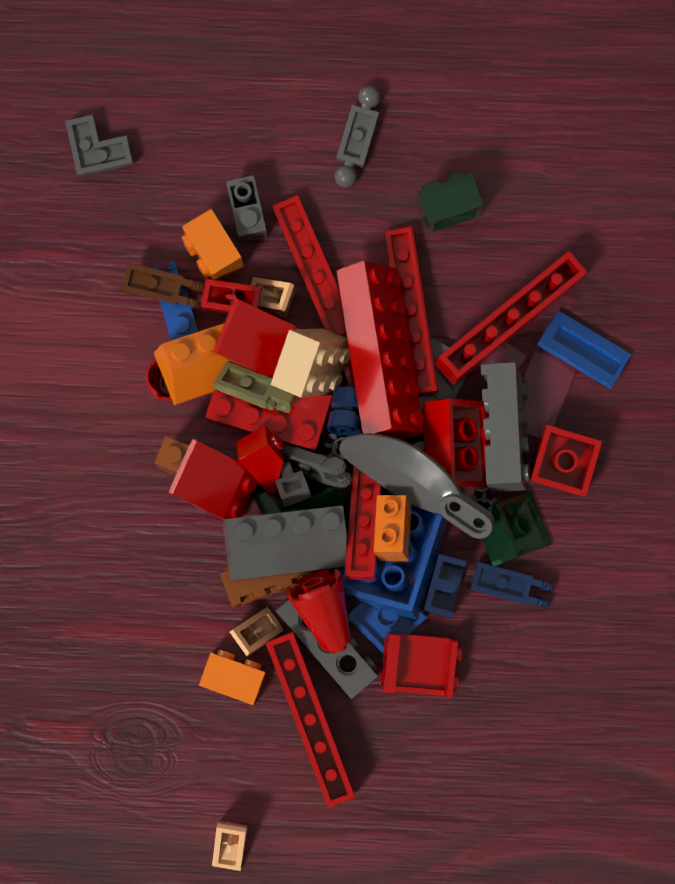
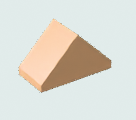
M253 277L251 286L262 287L259 309L286 318L295 293L294 285L287 282Z
M266 607L231 630L230 633L245 655L249 656L265 645L266 642L283 632L284 629L270 609Z
M224 821L217 823L212 866L241 871L248 831L247 825Z

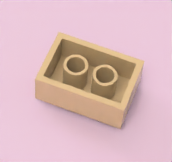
M323 328L289 330L271 385L301 398L333 394V390L341 385L343 366L350 359L348 339Z

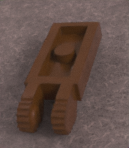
M128 263L121 292L173 305L180 304L199 309L201 302L194 298H186L179 295L182 287L196 292H203L205 285L184 279L180 275Z

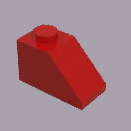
M264 425L237 441L236 446L240 463L272 495L276 492L275 480L279 479L283 465L282 449L284 445L279 435L276 433L272 434Z

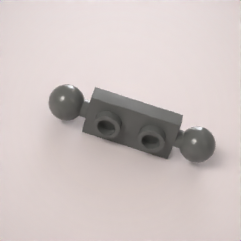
M367 85L360 90L358 99L361 107L352 105L337 153L336 161L343 162L344 164L336 170L334 177L336 183L343 188H348L355 184L357 173L354 167H364L379 117V112L373 111L372 108L379 104L381 94L372 85Z

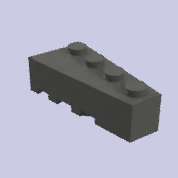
M515 362L482 364L481 375H484L488 384V389H482L485 411L489 413V417L483 419L485 438L490 440V444L485 445L487 486L491 492L526 490V481H530L529 463L525 464V453H530L529 436H525V426H529L530 422L529 410L524 408V398H529L528 381L523 380Z

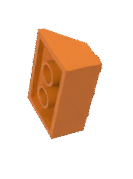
M224 324L163 343L154 352L174 406L213 393V390H215V380L226 362H230L213 352Z

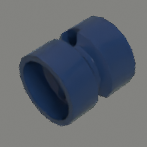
M353 387L335 388L331 401V407L334 411L329 413L327 430L334 435L346 438L356 434H363L356 389Z

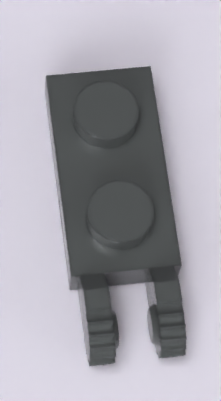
M284 444L282 449L283 461L289 460L294 473L302 470L306 478L328 486H338L339 488H345L352 482L350 473L345 472L347 466L344 460L338 457L328 459L322 454L306 451L302 447Z

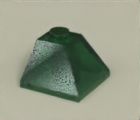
M531 491L492 504L490 512L494 517L495 523L489 536L483 538V543L493 567L552 545Z

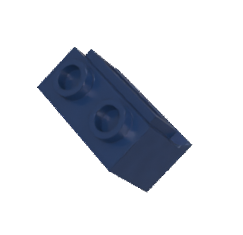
M441 554L438 555L424 605V610L427 613L449 619L452 618L454 604L467 561Z

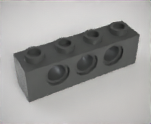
M289 600L276 610L351 699L378 677L374 672L378 667L367 655L362 658L357 653L356 649L359 645L351 636V640L344 651L331 654L330 651H324L310 630L303 626L301 617ZM346 655H350L356 660V668L348 673L342 671L339 666L340 659Z

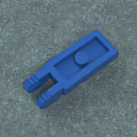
M175 261L169 262L170 273L179 275ZM158 266L152 267V269L160 270ZM182 287L179 296L188 298L186 288ZM160 301L171 341L198 332L191 307Z

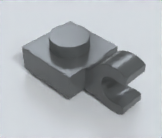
M289 460L283 462L281 469L283 478L275 480L284 507L311 498L312 496L302 470L294 473Z

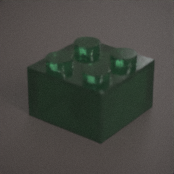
M459 172L449 176V181L438 184L437 181H433L421 186L422 190L417 193L416 204L427 235L481 216L484 204L472 173L465 175L464 172Z

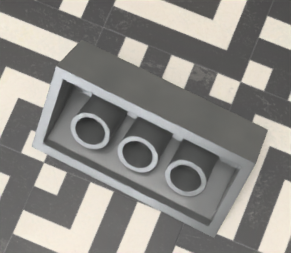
M343 506L226 519L223 522L230 581L340 568L346 565L347 534Z

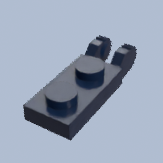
M477 562L470 590L524 605L528 603L548 609L550 602L546 599L534 598L528 595L531 586L544 591H553L554 584L533 579V576Z

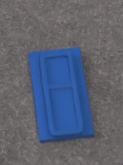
M559 310L551 323L546 327L545 333L537 344L542 349L609 389L613 387L619 375L622 374L623 368L631 356L624 349Z

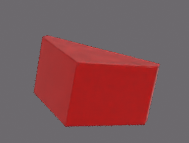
M206 279L201 307L228 315L234 299H239L259 309L262 287Z

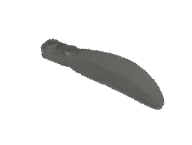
M373 433L348 436L341 441L339 451L344 458L395 495H406L411 504L421 509L442 514L446 520L473 538L482 539L491 533L495 523L491 512L463 494L449 473L422 450L400 439ZM452 502H457L460 506H455ZM476 518L482 519L484 523L477 521Z

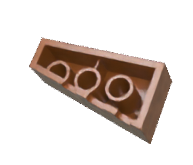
M226 567V571L220 573L231 606L237 608L285 590L289 585L291 587L298 585L296 580L320 570L230 581L229 569ZM336 568L328 569V572H334Z

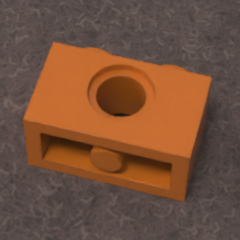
M377 495L374 553L379 561H409L412 505L406 495Z

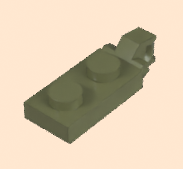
M226 362L214 382L215 390L265 409L274 410L276 408L277 410L290 413L295 405V395L272 386V378L230 362Z

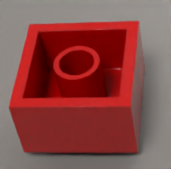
M543 425L530 467V482L586 497L602 441L549 425Z

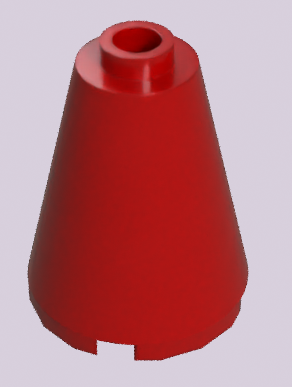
M328 569L305 575L296 580L298 586L292 589L289 585L285 591L287 599L324 651H330L331 654L344 651L351 640L343 578L338 569H334L335 574H329Z

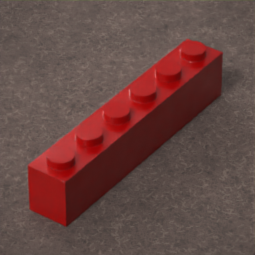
M568 251L442 353L435 365L454 386L582 282L588 272L572 253Z
M292 632L266 642L327 808L355 798L294 633Z

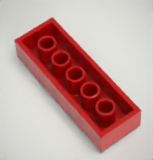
M364 260L337 270L363 434H380L400 440L425 434L423 427L424 416L420 409L418 397L419 387L414 373L415 362L411 355L410 333L406 325L405 304L402 300L400 289L401 279L397 269Z

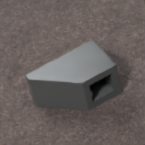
M254 175L226 181L240 243L267 237Z

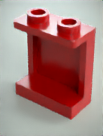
M385 632L380 690L383 693L395 694V692L452 698L453 691L457 692L459 686V675L455 674L456 663L461 661L462 646L458 645V640L455 638Z

